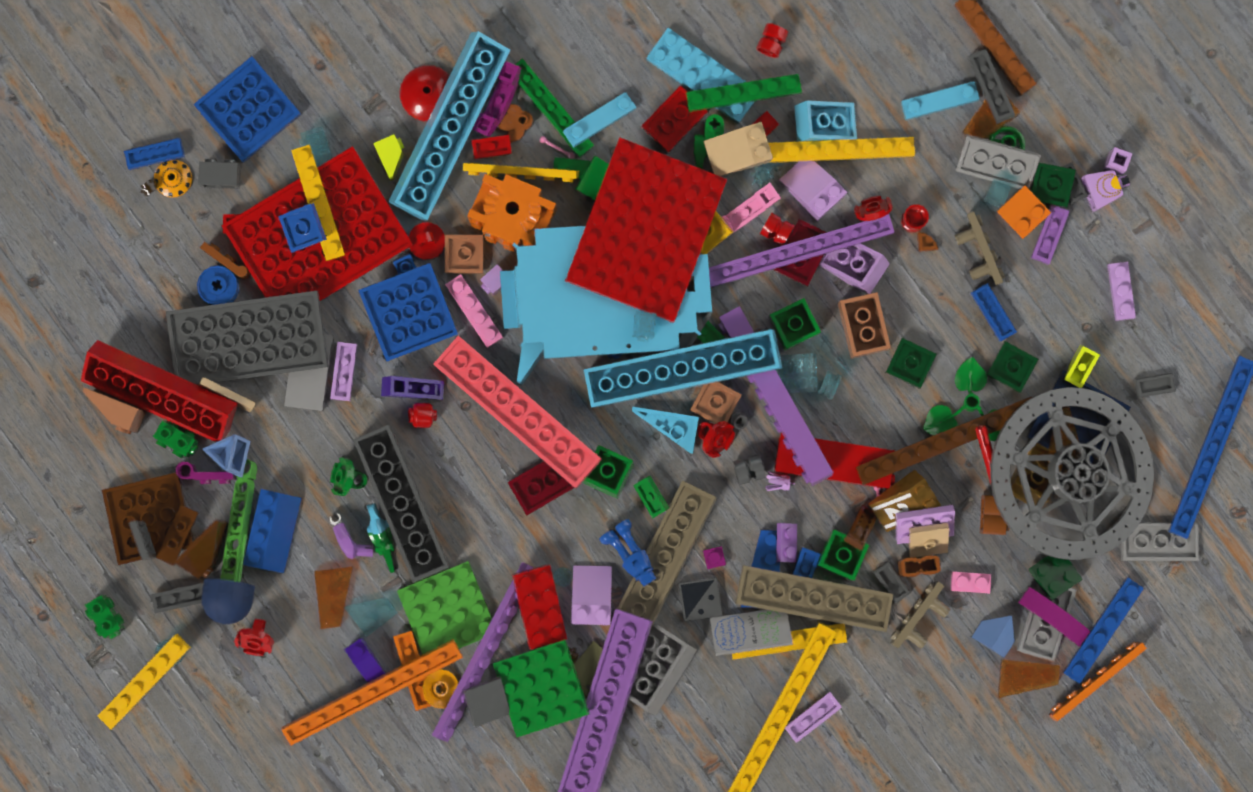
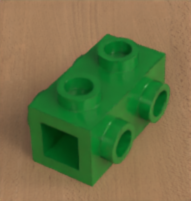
M162 420L153 435V438L157 439L156 444L165 449L167 446L172 448V453L180 458H183V456H193L199 447L197 445L199 441L195 439L196 435L188 430L183 432L178 429L179 425Z
M101 595L85 604V613L90 620L93 619L96 625L94 628L99 637L102 636L103 639L110 637L112 640L121 635L120 631L124 629V620L119 613L116 614L113 608L115 606L113 600L106 595Z

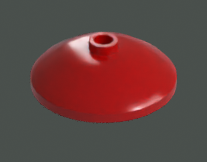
M431 65L420 66L410 71L403 79L400 87V100L405 111L411 117L427 122L450 75L445 70ZM425 88L431 89L428 94L424 93Z

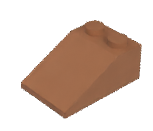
M83 389L86 396L111 424L116 425V430L131 434V432L138 433L146 414L145 411L93 390Z

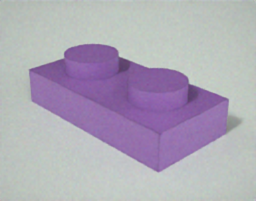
M777 523L776 562H796L797 524Z

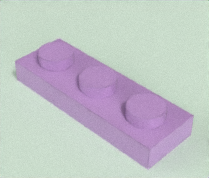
M1128 262L1108 264L1115 321L1135 319Z
M337 342L330 398L332 400H351L357 344Z
M828 692L788 723L785 730L797 743L842 707L831 692Z

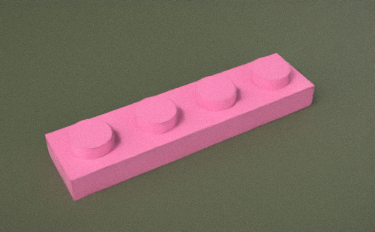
M461 274L445 284L487 349L503 339V336Z

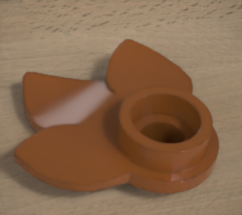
M510 104L506 112L507 114L503 117L498 128L508 131L507 135L510 137V142L520 140L524 136L525 130L532 126L533 117L529 112L522 111L520 106ZM525 117V123L521 124V119Z

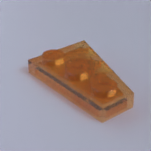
M1008 98L1015 117L997 124L985 99L977 113L974 114L964 128L963 134L965 137L968 134L986 139L1020 115V111Z
M354 566L314 571L321 629L341 627Z
M1001 659L998 698L1059 685L1060 665Z

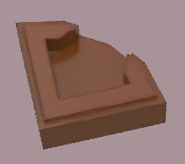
M917 232L919 252L938 250L937 243L932 237L926 233Z

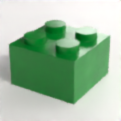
M805 298L768 316L785 351L821 333Z
M598 445L595 454L602 460L584 479L583 484L618 499L634 467V462L625 456Z
M833 529L829 534L817 566L854 581L869 545L865 543L860 551L844 540L845 534Z

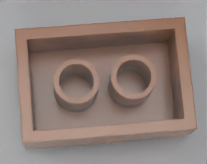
M878 292L839 301L838 307L851 359L888 351L891 348Z

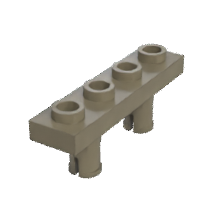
M974 212L969 213L967 218L971 225L970 229L954 236L958 245L973 239L977 240L985 264L970 269L971 278L975 280L989 274L992 276L995 286L1003 284L1002 279L1005 278L1002 268H997L995 261L998 259L995 251H990L988 243L991 242L987 232H982L980 227L983 225L980 215L976 216Z
M935 581L934 584L931 582L925 589L926 595L923 599L919 598L913 606L915 610L911 615L908 613L902 620L904 625L901 629H896L890 637L892 639L890 644L899 648L904 640L908 639L922 649L928 640L914 629L929 608L933 609L943 618L947 616L951 609L937 599L944 585Z

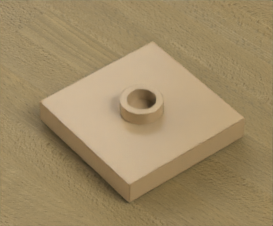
M948 523L909 528L910 558L948 553Z

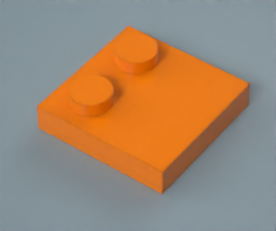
M1026 186L1022 187L997 211L1022 239L1028 236L1051 214L1046 206Z

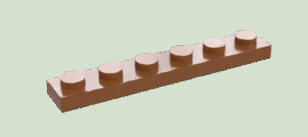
M959 0L954 4L1017 93L1021 96L1033 88L1037 83L976 0Z

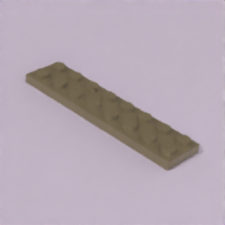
M685 481L681 482L669 506L670 509L667 510L646 551L656 579L643 587L641 582L636 581L633 577L617 609L653 621V626L717 497Z
M742 565L735 603L887 632L894 594Z

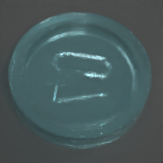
M561 567L554 573V581L559 586H568L573 580V574L568 568Z

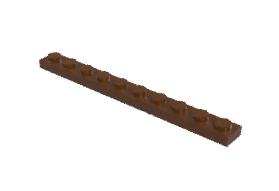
M1032 396L855 467L862 485L978 439L975 431L977 426H986L988 434L1001 430L1012 413L1031 399Z

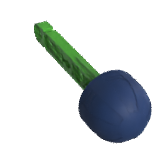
M246 459L245 466L250 464L249 472L245 473L244 471L243 477L236 476L238 479L234 486L220 579H205L203 584V609L209 618L220 624L239 622L249 613L253 603L255 586L240 582L255 487L253 480H256L257 474L256 463ZM247 482V489L242 492V485ZM244 501L245 506L243 510L239 511V504ZM238 539L239 545L236 549H233V542ZM235 558L236 564L233 568H230V561Z

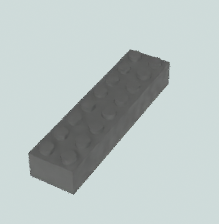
M388 424L353 439L412 582H418L450 568L391 426Z

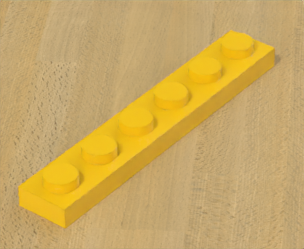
M309 144L293 149L291 152L308 204L314 203L327 239L320 242L325 259L329 261L345 256L311 146Z
M463 163V171H468V175H479L480 172H487V175L492 177H498V173L507 174L514 178H517V175H524V179H536V176H543V180L555 181V177L562 178L563 182H573L574 179L579 178L578 170Z
M845 624L825 625L836 631L830 645L847 642ZM816 627L791 631L793 645L732 653V659L804 649Z
M178 634L174 635L104 708L98 717L110 730L113 729L191 647Z

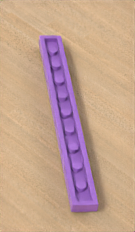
M888 214L877 220L864 221L709 267L710 288L894 234L890 215Z
M522 562L517 573L534 567ZM513 580L432 733V736L448 742L453 735L454 729L462 718L467 706L463 690L480 683L481 677L489 666L492 656L498 649L503 635L508 630V626L517 612L519 604Z

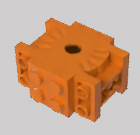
M485 174L472 209L469 210L467 215L471 226L482 230L486 241L492 244L501 243L504 245L503 248L514 252V249L517 250L512 246L514 243L518 246L522 244L524 246L536 245L535 229L549 228L552 218L557 211L556 203L542 198V189L506 174L504 180L501 181ZM511 208L519 209L516 214L508 213Z

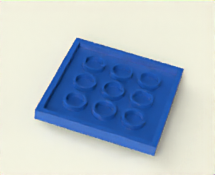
M252 56L193 104L243 163L302 115Z
M431 263L358 290L386 362L458 335Z

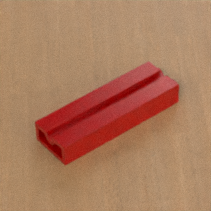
M780 433L774 472L802 476L803 469L801 466H796L792 458L794 453L791 449L788 450L783 442L785 437ZM814 438L833 471V476L825 480L862 485L855 467L895 451ZM895 474L887 475L862 486L889 489L890 485H894Z

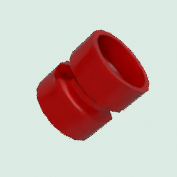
M767 23L762 32L764 37L759 39L756 50L766 56L778 58L782 51L781 44L785 43L789 34L788 31L778 25Z
M919 204L909 206L901 216L903 229L910 233L920 231L929 219L927 209Z
M771 213L760 234L768 239L773 238L776 244L783 246L795 225L786 220L782 222L781 217Z

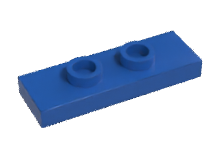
M181 138L124 151L128 170L185 157Z
M988 283L970 293L999 342L1017 332Z

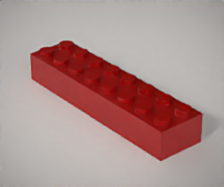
M99 340L87 351L80 381L214 442L223 440L230 432L238 403Z

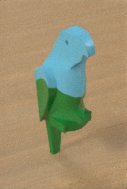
M376 503L367 505L371 518L370 525L367 527L368 535L375 547L376 553L384 556L390 573H393L395 570L391 552H394V543L391 529L387 520H383L380 517Z

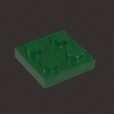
M1039 162L1031 192L1042 203L1068 208L1076 170Z
M901 338L885 373L921 389L937 354Z
M1004 341L986 375L1021 393L1039 359Z
M1047 556L1028 569L1050 601L1083 580L1069 559Z

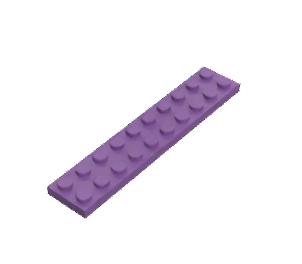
M615 609L586 701L590 714L581 717L558 792L600 791L653 621L620 609Z

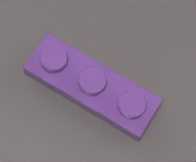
M1050 205L1049 211L1051 214L1043 223L1031 255L1032 259L1047 265L1051 262L1069 214L1068 210L1055 205Z

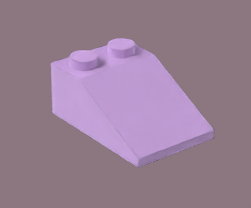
M815 161L798 162L779 179L782 185L817 222L847 194L846 190Z
M860 243L824 254L819 266L852 287L866 294H871L890 263L884 255Z
M573 566L571 624L610 625L612 567Z

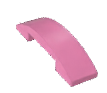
M768 183L727 215L722 216V219L735 233L770 208L781 197L773 185Z

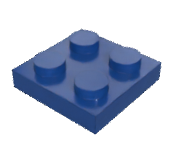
M314 203L278 216L291 253L327 240Z

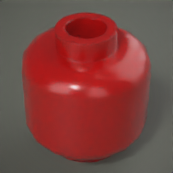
M414 403L412 408L409 407L408 421L415 428H430L433 421L437 420V410H433V406L430 403Z

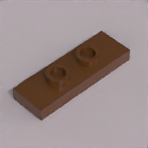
M180 505L156 556L157 559L175 566L174 561L179 557L199 512Z
M862 505L844 539L860 551L864 547L877 520L874 512Z

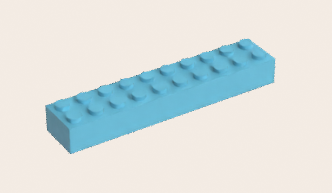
M479 31L471 32L388 201L389 203L421 220H428L510 49Z
M771 329L584 369L591 407L596 408L782 369L775 331Z

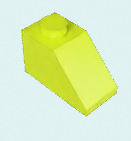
M394 134L373 143L391 181L396 177L404 156L402 149L405 148L401 138L396 139Z
M1080 344L1070 362L1064 380L1082 388L1100 354Z

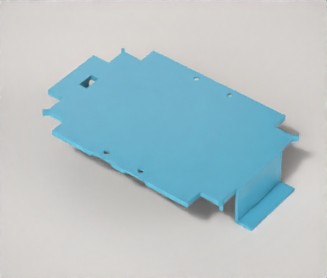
M585 226L535 229L536 245L518 246L514 243L512 246L517 249L518 266H515L513 271H500L504 329L520 328L522 325L523 342L520 346L523 347L525 343L543 342L544 359L680 349L678 333L695 332L697 335H701L697 330L696 313L712 312L708 254H700L691 276L694 278V291L688 292L686 289L674 323L565 282ZM593 346H596L597 350L594 351L592 349Z

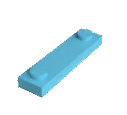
M973 81L903 100L901 105L905 119L909 120L978 101L979 95Z
M625 92L564 129L563 133L574 148L634 111L636 106Z

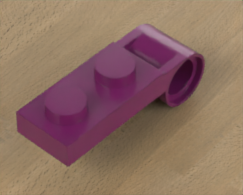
M181 462L176 467L178 477L186 480L200 481V484H211V481L219 480V484H231V480H236V475L229 472H197L196 466L189 462ZM188 465L191 472L189 475L184 476L182 469Z

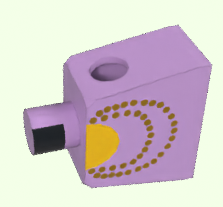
M1114 170L1087 174L1081 178L1088 194L1087 198L1092 212H1096L1123 196L1122 188L1130 186L1128 176L1124 175L1117 178Z

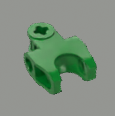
M710 115L704 125V135L694 136L693 154L696 167L700 169L703 168V161L708 156L704 141L724 134V120L719 115ZM712 122H716V125H718L716 129H713V126H711Z

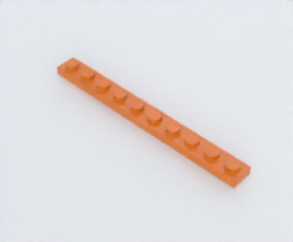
M454 639L288 723L281 728V731L289 744L293 745L463 658V655Z

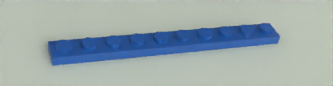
M1238 356L1169 527L1168 532L1184 539L1189 537L1253 376V361Z

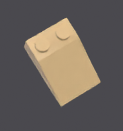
M762 122L704 141L713 174L718 176L763 165L773 159Z

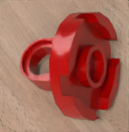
M874 196L862 200V205L859 207L856 205L854 212L858 220L872 221L888 215L892 211L893 205L889 197L882 199L881 196Z
M422 222L410 231L408 237L413 246L409 248L417 258L433 260L441 255L445 248V235L438 225L431 222Z
M726 421L716 424L702 422L698 426L697 433L704 440V453L712 458L721 456L720 452L723 449L727 451L735 437L734 426ZM708 426L710 430L705 435L704 429Z
M255 618L252 628L237 631L234 640L235 646L238 648L240 645L244 648L243 652L253 656H264L265 652L270 654L274 641L272 637L264 632L266 621Z

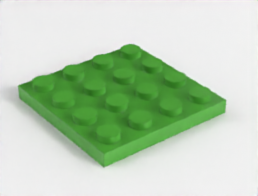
M469 561L397 590L422 654L454 639L459 649L483 638L492 621L491 614Z

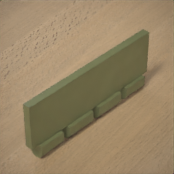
M595 641L591 643L574 664L585 699L590 692L586 686L592 685L603 650Z

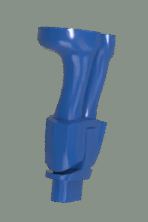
M626 519L619 523L615 529L627 543L632 555L623 546L615 530L608 531L599 540L602 544H610L617 550L624 562L622 565L624 569L645 587L656 579L652 572L654 569L651 568L652 566L646 551L641 550L634 541L630 531L632 524L629 519Z

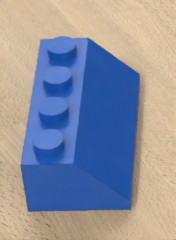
M264 489L260 490L243 565L274 572H285L302 498Z

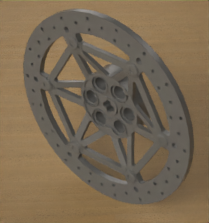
M1070 387L1038 394L1012 413L996 439L991 458L990 478L997 508L1007 526L1021 541L1032 549L1054 558L1079 560L1109 552L1119 546L1134 532L1143 519L1150 503L1154 484V468L1147 439L1136 420L1124 407L1099 392ZM1077 406L1087 408L1101 414L1109 422L1106 426L1069 417L1063 415L1062 407ZM1048 412L1049 420L1020 452L1015 451L1016 442L1024 429L1038 416ZM1065 422L1100 431V434L1088 443L1080 444ZM1053 427L1056 453L1054 455H1028V452ZM1060 428L1071 441V445L1063 446ZM1119 432L1125 438L1132 454L1135 472L1134 482L1128 481L1116 439V435ZM1103 440L1100 450L1094 447L1097 443ZM1109 442L1120 479L1110 473V467L1105 457ZM1072 450H1074L1076 453L1074 459L1071 456ZM1090 455L1093 456V463H1092V464H1091L1090 461H1089V456H1090ZM1048 460V470L1045 471L1028 461ZM1060 464H1062V466H1063V472H1062V473H1060V471H1059V465H1060ZM1010 465H1015L1019 473L1029 510L1025 516L1019 509L1012 492ZM1024 468L1047 478L1049 481V485L1036 505L1033 501ZM1096 473L1099 477L1098 482L1094 479ZM1109 480L1114 482L1117 486H1108ZM1065 483H1067L1069 487L1067 492L1064 490ZM1083 488L1086 489V495H1085V496H1083V494H1082V489H1083ZM1054 491L1059 496V499L1042 508ZM1103 492H1117L1115 497L1093 520L1094 500L1101 496ZM1125 495L1130 496L1131 499L1118 521L1108 530L1098 535L1096 527ZM1068 501L1071 502L1080 525L1047 517L1045 514ZM1080 502H1088L1086 518L1080 507ZM1042 521L1082 532L1083 540H1060L1041 532L1036 528V525Z

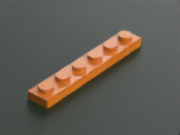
M1134 641L1125 648L1127 651L1122 655L1119 653L1110 660L1112 663L1107 667L1102 666L1096 671L1097 675L1094 678H1088L1082 682V687L1078 691L1073 690L1066 696L1067 700L1062 704L1060 702L1055 704L1051 708L1052 712L1049 713L1050 717L1058 722L1147 649L1142 642L1135 643Z

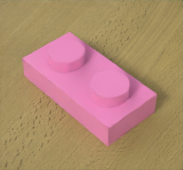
M951 573V591L990 594L991 574Z

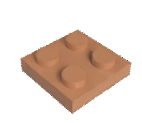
M445 235V274H483L484 236Z
M719 382L705 384L690 411L714 424L721 421L728 422L742 394Z

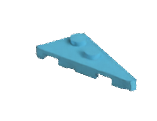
M632 407V412L689 453H694L699 417Z

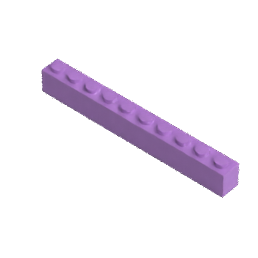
M740 306L719 317L720 323L718 326L723 334L726 333L729 338L754 333ZM776 370L748 375L749 382H754L757 387L755 392L760 400L763 399L766 403L764 408L768 416H773L776 422L773 424L777 432H782L785 437L783 442L788 450L791 449L794 453L792 458L796 466H801L804 472L801 474L805 482H810L814 486L833 476L831 467Z

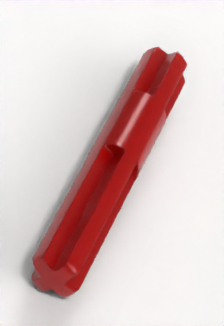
M980 425L975 428L991 484L990 468L993 448L987 427Z

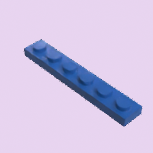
M1126 577L1062 673L1078 684L1082 682L1143 591V587Z

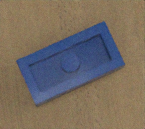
M801 547L792 575L812 578L821 554Z

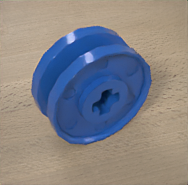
M218 265L211 266L201 273L198 278L197 289L199 295L206 303L217 305L234 302L239 295L240 285L232 271ZM221 284L222 288L217 290L215 285Z

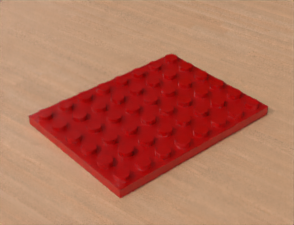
M619 137L565 282L674 323L727 179Z
M353 146L317 167L345 256L326 261L321 243L291 253L278 216L308 205L300 178L221 225L265 298L318 291L319 300L322 301L413 246V243Z

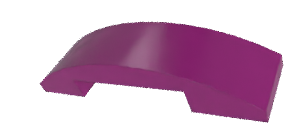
M507 61L504 62L497 77L499 81L484 114L480 112L472 130L488 137L495 131L511 104L518 85L521 67Z
M1031 587L1027 588L1018 601L1019 604L1054 627L1078 647L1081 646L1090 633V630Z

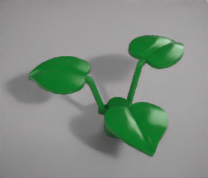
M971 357L959 367L955 375L957 389L960 391L968 390L969 395L965 397L963 406L954 414L945 405L933 407L927 414L923 426L924 431L934 436L958 426V422L954 417L963 410L969 412L978 410L981 416L984 415L979 406L980 399L972 391H981L986 386L987 375L975 358ZM1001 430L988 434L990 441H996Z

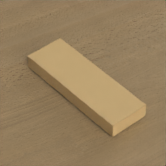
M205 377L198 384L205 389L238 403L237 407L251 412L255 406V402Z

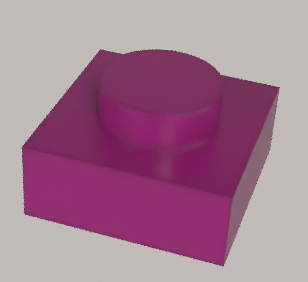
M722 546L703 550L707 569L726 565Z

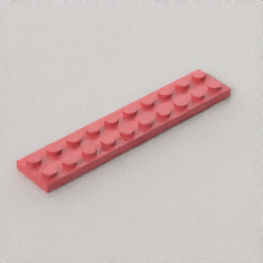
M459 335L433 364L576 489L602 460Z

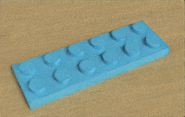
M667 28L646 58L647 61L691 91L746 82L670 28ZM754 102L717 107L716 109L739 124Z

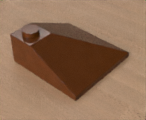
M215 520L174 563L198 579L207 578L214 571L212 567L216 564L229 523L224 520Z

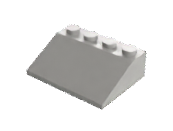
M654 623L647 638L629 700L656 716L697 650Z

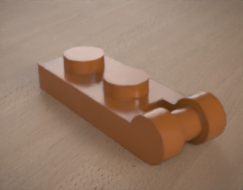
M206 242L201 245L200 248L205 253L228 268L239 278L246 280L250 277V272L245 266L234 264L236 260L228 254L223 256L219 253L220 248L212 242L210 245Z

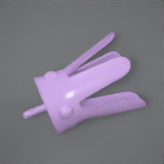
M768 471L772 475L766 476L769 479V483L775 484L767 485V491L779 489L789 491L790 484H795L790 482V476L778 475Z

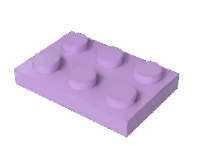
M949 505L896 513L897 544L909 543V528L948 523L949 537L954 536V506Z

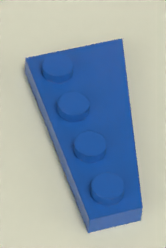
M760 530L751 567L780 572V562H776L777 531Z

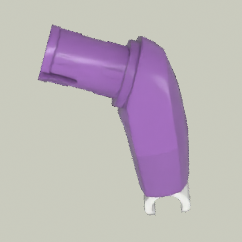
M337 513L339 518L337 522L332 521L330 516V523L335 525L333 531L337 542L347 558L353 559L355 556L373 557V545H358L354 543L345 524L340 523V514Z

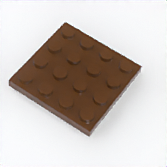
M176 473L102 490L118 565L142 560L129 524L133 521H144L146 523L156 554H158L180 505L186 506L180 477ZM192 530L182 550H186L194 542Z

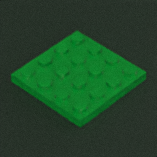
M566 639L493 663L496 676L501 678L509 705V716L516 737L590 714Z

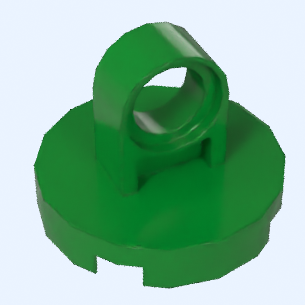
M340 457V462L335 463L331 471L330 483H334V488L331 489V492L334 495L345 496L351 488H364L368 478L363 472L354 470V464L351 459ZM361 475L362 481L359 484H354L355 476Z

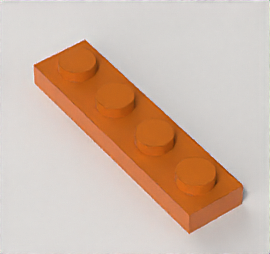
M413 631L393 636L402 665L420 656ZM426 677L408 686L416 711L431 706L423 695V683Z

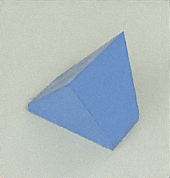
M234 434L203 448V450L223 470L238 477H243L251 441Z
M1012 615L981 621L971 637L1005 658L1015 642Z

